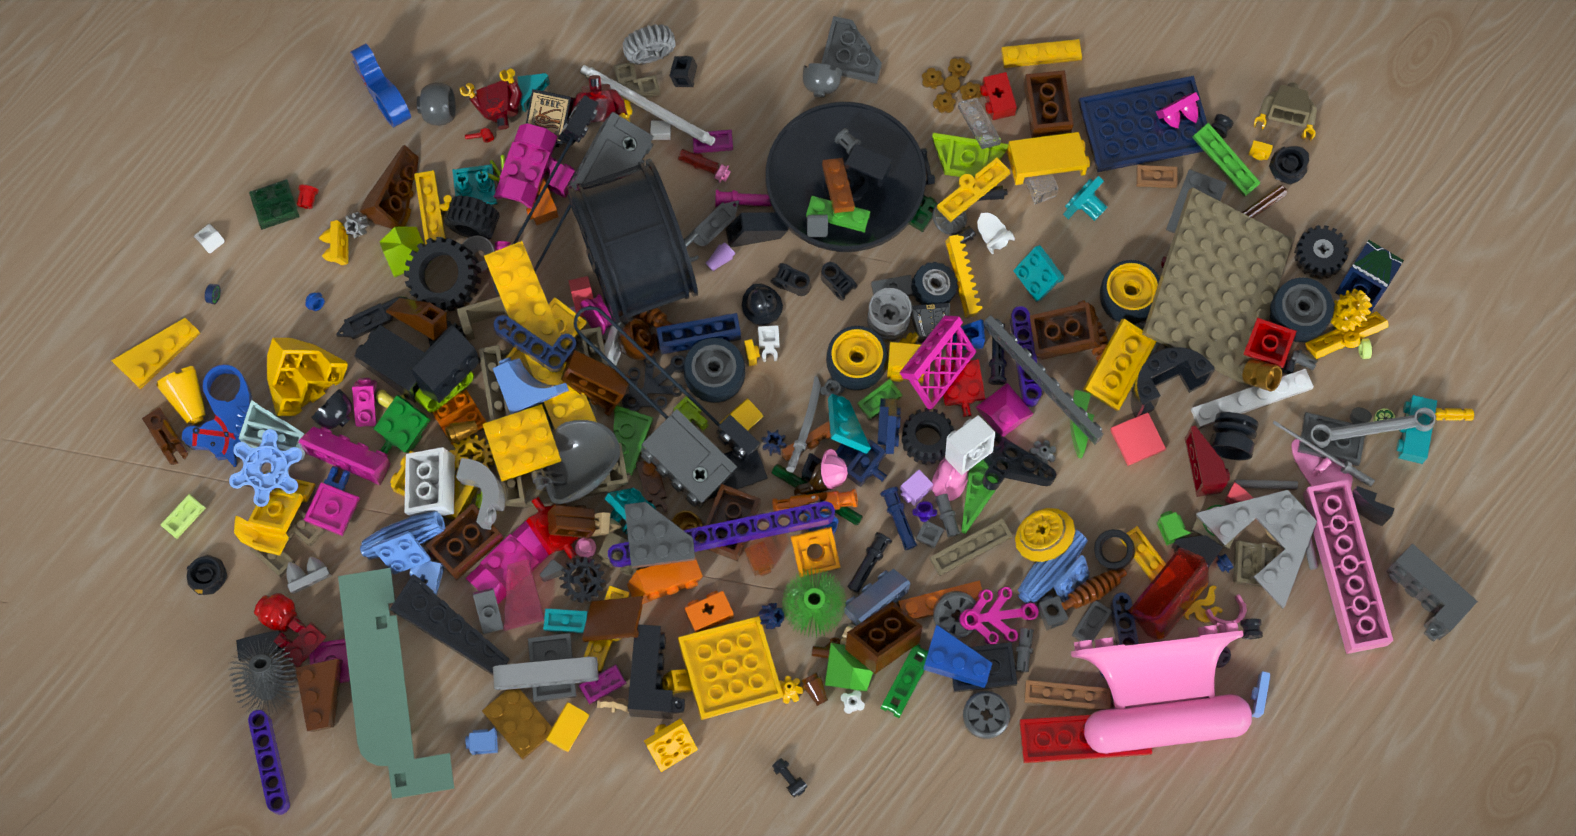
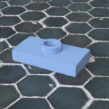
M1262 671L1258 675L1257 686L1253 687L1251 699L1254 700L1252 717L1259 718L1264 714L1271 675L1268 672Z

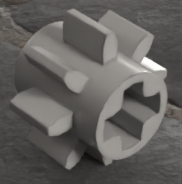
M355 212L345 217L347 221L343 226L347 231L346 234H353L354 238L367 234L365 229L370 224L366 220V215L359 216V212Z

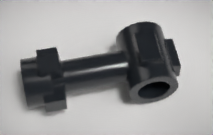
M781 758L772 765L773 771L776 775L780 773L788 782L789 786L786 788L794 798L797 795L799 797L808 786L801 777L795 779L787 768L789 763Z

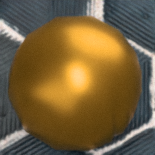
M680 511L671 520L682 530L703 526L701 518L692 511Z

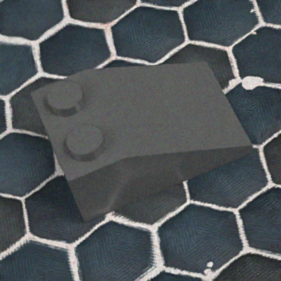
M1189 169L1166 230L1175 233L1189 189L1195 188L1221 201L1227 183Z

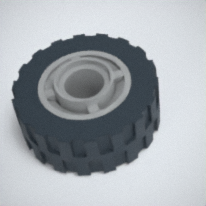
M929 262L922 265L914 275L911 285L912 294L921 305L950 303L958 289V280L950 267L945 266L943 263ZM931 283L936 284L938 288L933 287Z

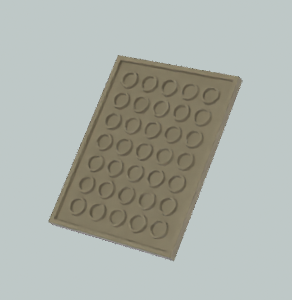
M1195 188L1189 189L1142 335L1169 348L1182 347L1194 350L1206 357L1214 366L1215 371L1245 385L1246 383H1244L1242 377L1243 369L1250 359L1255 358L1243 354L1257 318L1266 321L1269 319L1271 301L1278 290L1293 239Z

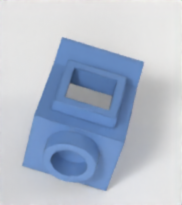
M495 728L490 731L488 729L472 730L473 733H469V736L465 738L466 749H469L472 755L498 753L497 731Z

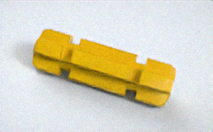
M1436 408L1435 412L1436 420H1443L1444 418L1445 420L1465 419V421H1472L1474 419L1473 409L1445 408L1442 410V408Z

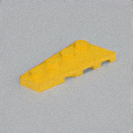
M183 318L111 361L139 389H142L201 333L186 318Z

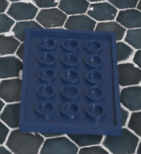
M1194 76L1081 97L1078 100L1097 173L1204 152L1192 138L1194 134L1207 124ZM1190 93H1197L1199 100L1196 101L1198 107V120L1196 123L1189 120L1181 110H1179L1181 120L1178 128L1170 126L1164 118H1158L1156 111Z

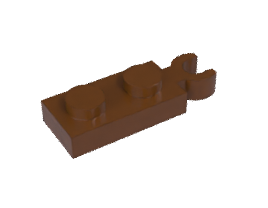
M646 461L637 462L636 465L645 499L648 502H653L655 509L661 506L664 513H667V506L665 502L661 501V499H665L667 496L661 475L656 471L657 467L652 462L650 464Z

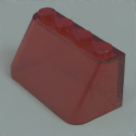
M1179 548L1128 611L1147 636L1156 640L1165 638L1204 591L1209 583V565L1207 561L1198 554Z

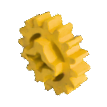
M1353 289L1352 293L1347 290L1345 296L1341 294L1340 299L1334 301L1336 305L1331 323L1338 330H1343L1344 332H1347L1349 329L1354 331L1356 325L1361 327V322L1367 321L1365 316L1371 314V311L1368 310V308L1372 307V304L1369 302L1371 299L1361 290Z
M475 435L474 439L468 436L467 440H461L459 445L453 443L455 450L449 451L455 455V471L457 470V472L461 458L470 459V455H474L473 460L480 463L483 462L482 464L489 470L488 465H494V461L490 459L493 455L489 444L486 445V439L484 438L479 441L478 435ZM474 445L482 449L477 450L476 448H474Z

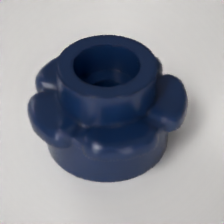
M1226 554L1217 556L1219 560L1216 563L1222 572L1226 570L1229 573V570L1233 569L1234 566Z

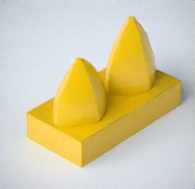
M338 220L331 221L330 228L319 236L321 241L330 243V247L326 249L322 257L327 261L346 265L348 264V234H346L347 231L343 223Z

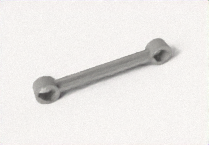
M1421 408L1417 410L1415 415L1336 428H1329L1326 425L1319 424L1311 430L1310 442L1318 448H1324L1329 445L1330 441L1414 427L1419 431H1429L1436 421V415L1429 408ZM1422 414H1426L1431 418L1430 424L1422 425L1418 422V418ZM1319 431H1324L1328 436L1326 441L1319 442L1314 438L1315 434L1319 433Z

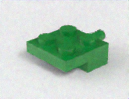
M396 395L374 427V430L380 433L386 440L379 451L387 455L392 446L398 447L405 453L413 451L431 419L401 396Z

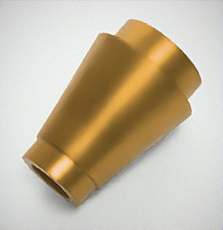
M473 420L450 423L449 426L445 427V431L450 443H458L478 432V428Z

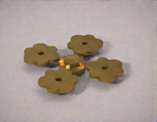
M953 58L950 60L948 71L952 73V76L947 77L945 80L941 77L942 72L936 71L934 68H928L927 72L922 74V84L924 87L936 89L937 86L943 84V88L947 91L943 95L938 94L933 102V107L938 109L940 113L945 111L947 113L953 112V105H955L956 100L952 98L950 93H956L959 89L962 99L968 100L969 103H975L977 99L982 97L979 84H973L972 82H968L963 86L960 84L958 78L961 76L966 77L971 67L963 58Z

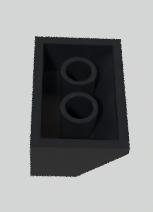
M451 326L410 367V370L421 392L440 403L476 368L481 360L470 342L455 327Z

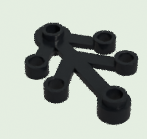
M682 355L674 356L671 359V364L664 370L670 376L674 372H684L685 357ZM644 359L645 379L644 387L641 391L646 395L668 394L675 397L682 395L683 392L681 390L678 393L673 391L676 387L674 384L672 386L660 385L667 379L662 372L653 379L655 365L653 363L648 364L646 362L647 359ZM681 360L682 364L676 365L675 361ZM632 367L628 371V376L637 386L641 373L638 368ZM633 371L638 372L636 377L631 376ZM631 385L629 386V393L622 399L624 408L635 412L639 411L641 407L654 408ZM663 396L657 397L656 400L651 399L661 410H664L668 405L667 399ZM635 399L636 403L629 404V400ZM663 400L665 401V404L663 406H659L657 404L658 401Z

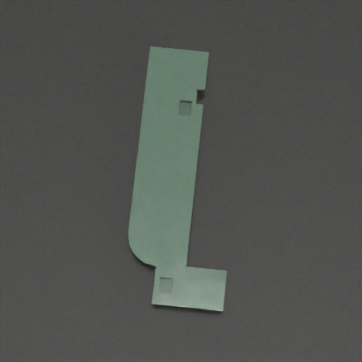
M391 568L338 576L356 736L360 753L368 762L376 766H388L392 799L455 789L450 753L414 759L397 615L390 616L389 604L395 602Z

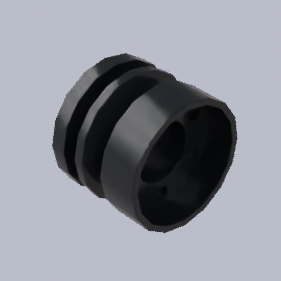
M1218 413L1215 416V424L1213 426V430L1216 433L1212 434L1210 445L1219 457L1238 461L1249 460L1253 456L1255 443L1252 439L1256 438L1259 423L1254 418L1240 413Z

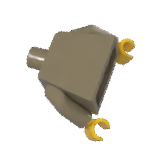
M1289 83L1287 86L1281 85L1278 91H1273L1264 98L1259 111L1261 114L1255 119L1254 128L1256 123L1260 121L1263 123V130L1266 126L1265 118L1267 115L1268 119L1301 127L1307 125L1301 134V138L1304 140L1306 132L1311 135V141L1316 134L1312 127L1315 125L1317 108L1312 100L1309 99L1308 92L1299 89L1297 83Z

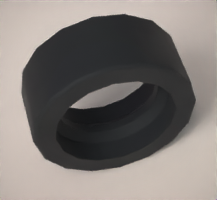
M1111 529L1098 536L1095 541L1094 552L1101 565L1108 569L1118 570L1125 568L1131 563L1135 554V546L1128 534L1121 530ZM1112 537L1122 539L1127 546L1125 557L1117 562L1107 560L1102 552L1103 544Z

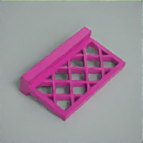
M944 316L900 371L902 378L909 379L928 409H933L976 353V350L961 328L963 322L959 316ZM956 332L957 343H952L953 335ZM946 345V356L941 357V350ZM952 345H956V357H951ZM962 345L968 350L964 357H962ZM935 359L934 371H930V364ZM941 359H945V371H940ZM951 360H956L955 369L951 372ZM922 374H924L923 386H921L918 382V379L922 376ZM930 374H934L933 386H929ZM940 374H944V383L942 384V386H939ZM929 388H933V397L931 398V400L928 397Z

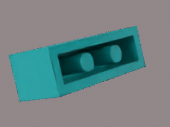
M1413 395L1408 401H1405L1403 413H1406L1405 416L1415 415L1417 410L1421 408H1429L1435 413L1437 400ZM1422 414L1418 418L1420 424H1430L1431 418L1428 415ZM1414 427L1399 430L1402 432V437L1398 440L1396 451H1399L1398 459L1423 464L1428 458L1432 429L1429 431H1419Z

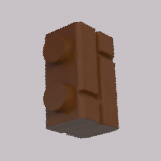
M566 503L555 504L548 511L549 534L590 538L596 530L594 509L587 508L585 505L572 507L567 506Z

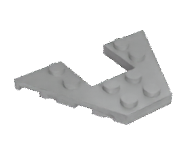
M1288 490L1198 512L1196 516L1224 546L1255 519L1282 546L1284 551L1253 578L1283 609L1317 521Z

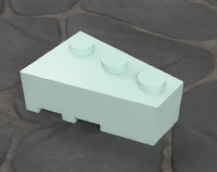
M251 400L239 440L246 443L249 447L257 448L262 443L263 433L268 429H272L278 434L277 447L279 450L286 451L292 447H297L302 451L301 460H303L305 451L298 442L305 434Z

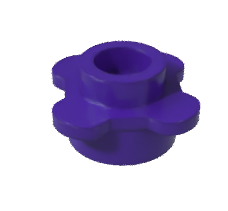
M922 501L913 509L912 514L918 516L920 521L926 522L932 516L937 515V510L933 509V505L930 502Z

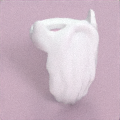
M991 213L980 214L977 222L978 230L983 240L987 243V248L991 254H994V249L1005 247L1008 240H1015L1013 233L1010 230L1008 231L996 216Z

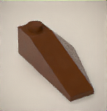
M406 145L400 148L367 195L360 209V212L364 216L366 215L371 222L390 229L405 227L411 214L409 205L410 199L413 198L414 194L412 185L413 180H415L414 174L417 173L419 157Z

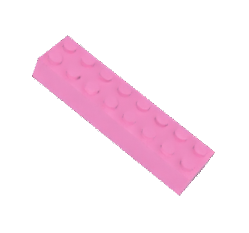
M1349 480L1308 487L1303 493L1307 511L1317 521L1313 534L1346 654L1388 646L1393 642V637Z

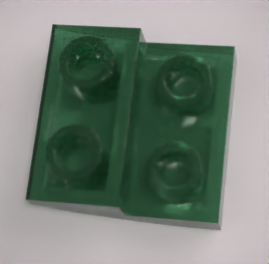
M287 179L249 192L261 230L300 217Z

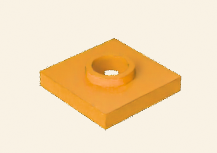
M831 526L790 536L798 572L801 573L799 575H802L799 577H804V574L807 576V569L809 575H811V567L812 574H815V568L816 574L819 573V569L821 573L823 570L825 572L841 568ZM816 543L822 547V554L819 558L813 559L808 556L807 549L811 544Z

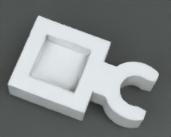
M778 326L758 327L759 349L765 348L762 352L763 362H766V355L772 354L774 361H777L778 354L774 348L779 347Z

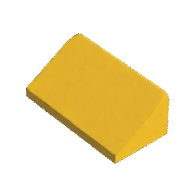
M748 398L729 414L747 431L763 418V414ZM727 415V416L720 422V424H721L729 415Z
M567 702L545 740L568 752L587 721L589 714Z

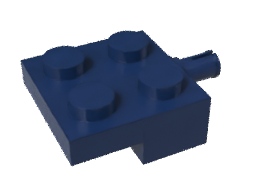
M880 398L877 444L886 445L885 454H894V447L899 446L901 407H897V399Z
M870 439L868 443L871 449L867 454L844 444H841L835 451L837 456L844 460L848 472L846 477L860 487L872 475L881 480V482L888 476L878 469L880 462L886 456L885 450Z

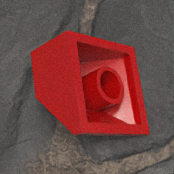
M1257 318L1243 355L1283 368L1297 331Z

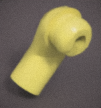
M379 390L376 394L377 402L386 408L389 407L395 398L386 393L385 390Z

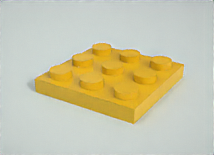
M542 404L483 424L501 481L561 462Z

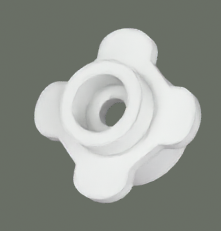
M859 690L841 695V701L844 702L845 706L844 711L847 714L864 709L865 704L861 701V692Z

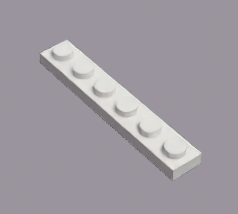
M1306 369L1283 376L1280 385L1274 391L1270 392L1259 387H1251L1193 407L1191 412L1198 428L1214 424L1215 416L1218 413L1234 412L1243 414L1312 390L1314 386Z

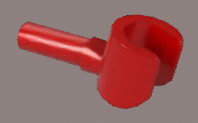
M483 128L478 133L465 134V139L482 137L485 143L494 140L493 133L488 128Z

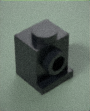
M674 56L669 76L675 87H694L693 81L697 64L693 56Z

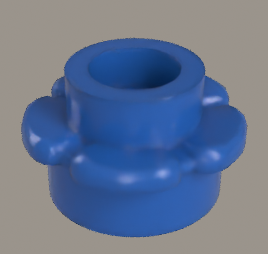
M319 292L310 293L306 297L305 306L309 310L318 311L323 307L325 300Z

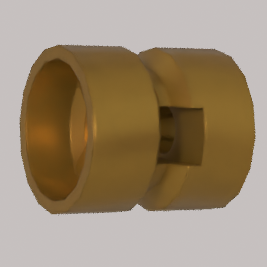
M1250 359L1243 369L1242 377L1244 383L1271 392L1280 385L1282 370L1279 366L1257 359Z

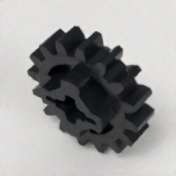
M581 557L580 560L573 558V563H566L567 569H561L565 574L559 577L560 580L564 581L560 588L566 589L564 595H571L570 600L575 601L577 599L578 602L583 603L585 599L590 602L592 601L591 596H599L597 590L603 591L600 584L606 581L601 579L605 572L598 570L601 565L594 564V559L590 558L587 561V557ZM585 577V581L580 582V578ZM571 583L575 586V591L573 590Z

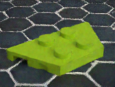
M933 133L932 135L944 174L949 176L961 177L964 174H970L975 177V174L995 158L1000 160L1008 149V144L938 133Z

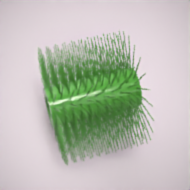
M812 567L811 581L808 569L807 577L804 574V577L797 578L799 580H792L791 582L797 587L787 594L789 595L788 597L782 598L789 599L782 601L789 604L782 605L789 606H783V608H787L793 613L791 615L786 613L790 616L787 620L790 619L792 624L799 622L793 628L801 627V633L804 627L806 632L810 620L808 637L813 617L817 638V624L821 636V629L823 631L830 628L829 626L831 625L829 624H832L830 618H835L839 614L837 612L843 609L840 607L844 606L842 603L845 602L838 600L842 599L837 596L842 591H839V586L835 587L837 582L834 584V579L831 581L827 579V573L823 579L824 570L819 585L818 574L815 588V581L813 585ZM811 601H817L818 604H817V605H812V604H810L809 602H811Z

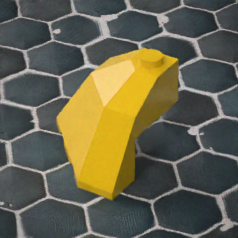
M272 337L267 354V381L276 415L296 416L302 412V407L310 401L314 403L326 394L324 392L333 384L337 386L343 381L348 363L314 344L293 338Z

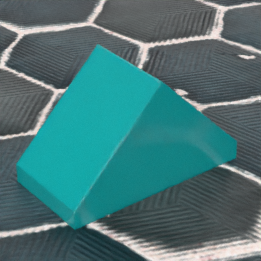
M546 73L518 76V85L523 94L520 103L524 112L529 109L532 89L544 91L550 85L549 76Z

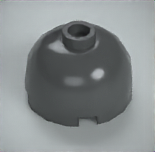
M810 63L808 68L804 65V86L807 90L813 92L815 97L823 98L825 94H831L838 89L842 77L841 69L836 67V71L831 70V65Z

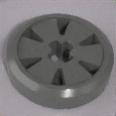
M951 591L944 594L934 606L933 619L935 625H938L955 638L968 636L975 629H964L959 621L960 616L955 620L951 615L957 609H959L960 613L966 609H972L976 601L969 594L962 591ZM968 616L967 622L971 623L972 619Z
M982 691L974 694L968 699L963 709L965 727L972 735L981 739L998 737L1005 731L1010 721V709L1007 702L994 692ZM985 710H988L989 715H992V719L988 718V721L983 720L984 716L980 715L981 712L984 713Z

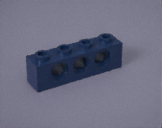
M737 313L656 328L661 355L689 350L699 341L709 338L725 339L729 342L741 340Z

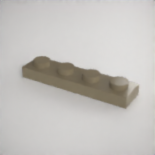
M1002 518L930 557V561L938 575L942 576L1010 540L1013 535Z

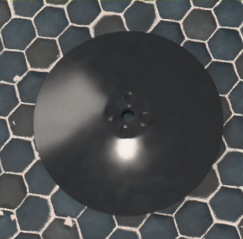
M833 102L813 107L801 113L781 130L769 151L765 182L768 198L774 212L784 226L794 235L818 248L837 252H856L872 249L890 241L909 225L922 203L926 185V168L917 141L909 130L892 115L863 103ZM847 128L855 139L861 140L860 146L892 159L891 169L882 187L878 186L877 179L851 168L849 173L846 172L847 178L851 183L849 186L855 207L870 211L865 232L828 223V235L826 237H808L806 213L811 197L815 196L831 201L822 161L842 158L845 166L850 155L840 143H835V138L841 130Z

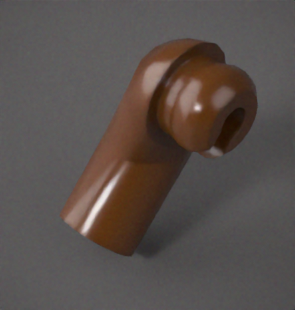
M837 637L831 638L825 647L813 646L812 656L828 658L830 643L840 644V639Z

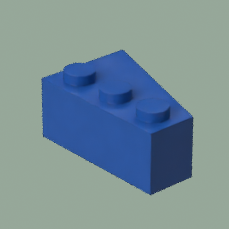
M936 625L923 670L985 688L992 662Z

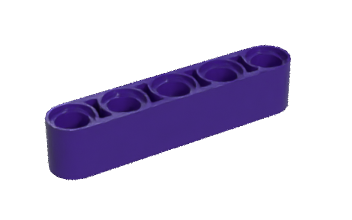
M1023 306L1013 309L1010 317L1011 333L1017 338L1018 344L1031 353V358L1037 363L1030 313ZM1015 316H1023L1025 320L1018 321L1015 319ZM1018 335H1026L1028 339L1020 340ZM1016 362L1021 399L1028 407L1036 406L1040 401L1042 389L1033 379L1025 378L1024 373L1026 372ZM1033 392L1037 397L1029 398L1026 393Z
M256 710V712L253 711L249 715L248 723L266 805L273 813L283 815L289 810L290 801L272 720L266 713L264 714V711ZM262 714L265 719L264 723L256 726V719ZM269 737L268 744L261 747V739ZM273 757V764L270 767H265V760ZM278 778L277 786L270 788V780ZM277 799H282V806L274 809V802Z

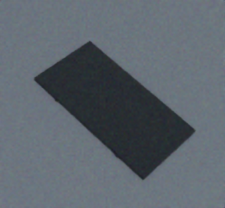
M758 450L746 462L743 459H737L732 451L724 453L737 468L735 473L723 485L737 490L768 479ZM700 475L699 477H695V479L698 480L699 478L702 479L703 477ZM719 489L709 499H714V497L717 496Z

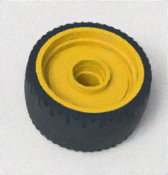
M1126 260L1116 263L1107 271L1101 283L1100 302L1102 308L1110 318L1119 323L1121 319H1126L1132 324L1145 321L1160 280L1159 275L1152 267L1139 260ZM1126 292H1131L1134 295H1128Z
M851 326L840 330L829 343L826 354L827 368L831 377L844 388L855 391L874 386L883 376L888 361V353L883 339L877 332L864 326ZM859 357L862 361L856 363L852 361V358Z

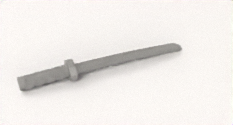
M817 376L814 377L805 419L798 440L794 442L793 455L786 468L788 472H794L801 452L805 451L807 447L806 440L812 425L821 388Z
M1273 421L1274 425L1342 467L1341 472L1344 474L1352 475L1369 487L1373 485L1375 480L1352 467L1351 462L1346 461L1342 463L1278 422Z

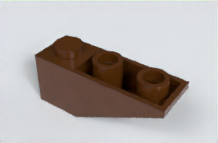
M399 298L386 310L388 314L432 340H435L447 329L446 312L429 302Z

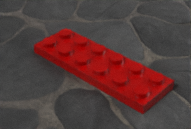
M1091 715L1019 720L1023 763L1152 755V748L1106 754L1098 753L1089 746L1084 735L1085 723Z

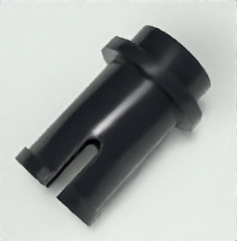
M964 226L963 230L956 234L964 236V239L960 242L961 244L974 240L973 237L976 236L970 226Z

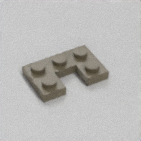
M298 508L286 532L289 537L288 541L296 534L311 547L324 533V530L305 522L303 519L306 514ZM252 547L250 548L280 578L286 573L288 563H295L284 551H282L281 555H275L256 550Z

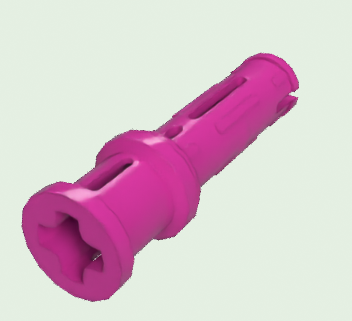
M716 189L715 207H718L722 202L725 204L739 201L738 205L772 206L767 194L738 193L736 190L720 192L719 189Z

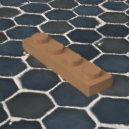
M1032 680L1025 681L1024 703L1092 710L1110 709V688Z

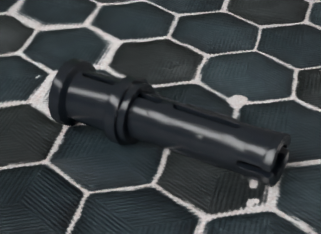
M992 337V359L989 362L991 373L988 383L1004 385L1007 383L1005 378L1007 362L1004 359V348Z
M875 533V539L871 546L866 548V556L847 586L848 589L859 594L876 562L882 560L883 552L888 544L892 543L890 538L882 533Z

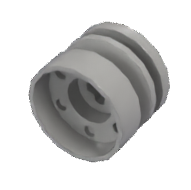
M884 288L877 291L869 303L868 328L877 332L885 341H892L902 337L908 330L912 312L911 301L908 296L895 288Z

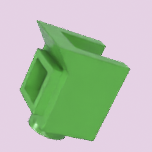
M1167 511L1160 515L1161 518H1159L1157 525L1166 546L1173 544L1176 539L1188 538L1191 532L1185 530L1181 516L1177 515L1176 512Z

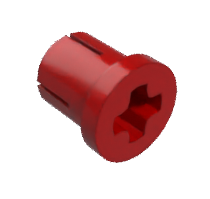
M299 185L298 190L300 192L297 206L304 209H312L319 189L309 185Z

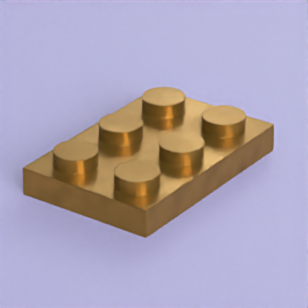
M519 688L507 689L482 710L522 760L546 741L545 739L552 729L551 725Z

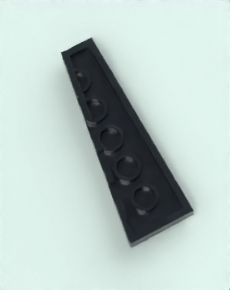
M414 574L390 608V611L491 675H493L494 666L507 665L510 660Z

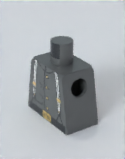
M950 303L912 306L911 319L915 332L919 336L917 338L918 342H924L944 316H949Z

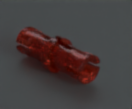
M685 149L680 151L679 161L693 165L697 170L700 168L714 175L716 174L717 167H719L718 162L704 158L702 154L697 155Z

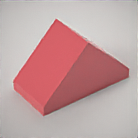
M588 276L568 280L576 314L582 309L580 305L582 301L594 299ZM583 312L579 315L581 318L585 317Z

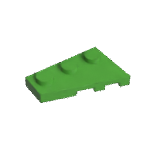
M616 406L614 409V434L618 443L622 445L626 473L632 476L641 454V445L646 440L653 423V417Z

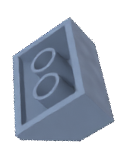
M892 569L890 572L886 570L878 576L876 583L866 585L861 590V595L857 598L853 596L846 601L844 613L857 626L889 603H896L909 593L910 582L895 569Z

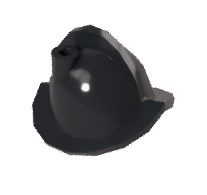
M752 284L742 298L743 314L749 321L757 325L772 323L782 313L783 303L781 297L770 286Z

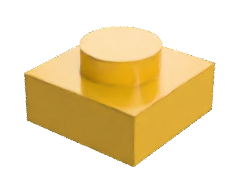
M1253 140L1248 155L1253 156L1257 160H1268L1273 145Z
M752 339L744 341L748 364L749 366L757 365V358L760 357L758 346L753 345Z

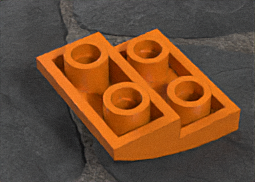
M467 390L457 394L438 410L432 412L445 435V427L449 426L450 423L474 420L478 430L484 428L483 424L487 423Z

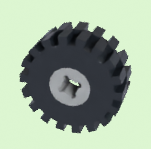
M1317 225L1314 230L1311 227L1302 234L1294 250V253H1296L1294 259L1299 261L1297 264L1299 269L1301 267L1304 268L1302 272L1305 275L1309 272L1311 273V278L1318 275V279H1323L1324 276L1327 279L1331 278L1332 274L1336 275L1341 270L1347 260L1349 247H1346V239L1342 241L1343 234L1341 232L1338 235L1335 233L1337 229L1328 230L1329 226L1326 225L1321 229L1320 225Z

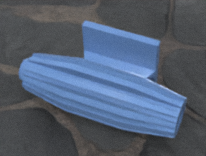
M438 511L408 517L383 527L362 540L360 551L368 559L380 558L388 568H391V572L394 575L431 560V557L420 544L425 543L444 531V519Z
M1075 529L1073 542L1063 554L1052 560L1036 562L1018 588L1019 598L1025 603H1035L1054 587L1061 602L1066 601L1068 594L1089 578L1090 572L1086 559L1083 555L1079 557L1088 542L1087 538Z

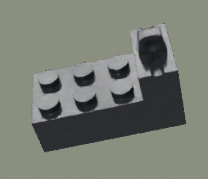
M638 624L637 630L639 635L634 638L628 698L630 717L673 719V714L684 713L685 699L674 697L671 690H662L663 679L662 675H660V670L664 671L665 658H663L664 654L661 652L662 649H666L665 632H662L661 626Z

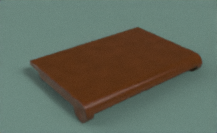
M644 597L591 601L582 635L583 642L638 637L639 632L637 628Z

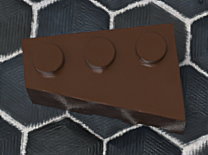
M333 659L296 668L306 729L309 732L334 728L338 688L341 681L340 673L343 666V660Z

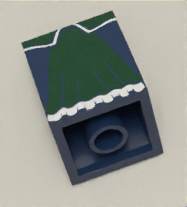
M1368 240L1335 293L1339 296L1341 294L1345 296L1347 290L1351 293L1353 289L1363 291L1371 299L1369 302L1372 304V307L1368 308V310L1372 312L1404 260Z

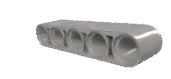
M582 657L494 666V689L507 690L597 681L599 679L597 658Z

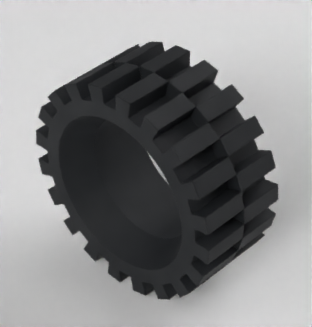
M436 237V240L432 238L427 239L426 245L423 243L418 244L419 251L412 250L409 254L413 257L412 261L406 260L405 265L410 267L409 271L404 270V276L409 278L408 281H405L406 287L411 288L409 293L417 298L416 301L429 302L443 311H455L454 307L462 308L465 306L463 304L464 301L470 303L473 300L470 297L471 293L477 294L479 290L475 288L476 283L481 284V278L477 277V274L481 273V268L476 265L479 261L477 257L472 255L473 252L464 245L443 237ZM441 255H449L456 261L458 266L457 281L449 290L435 293L426 284V268L434 258Z

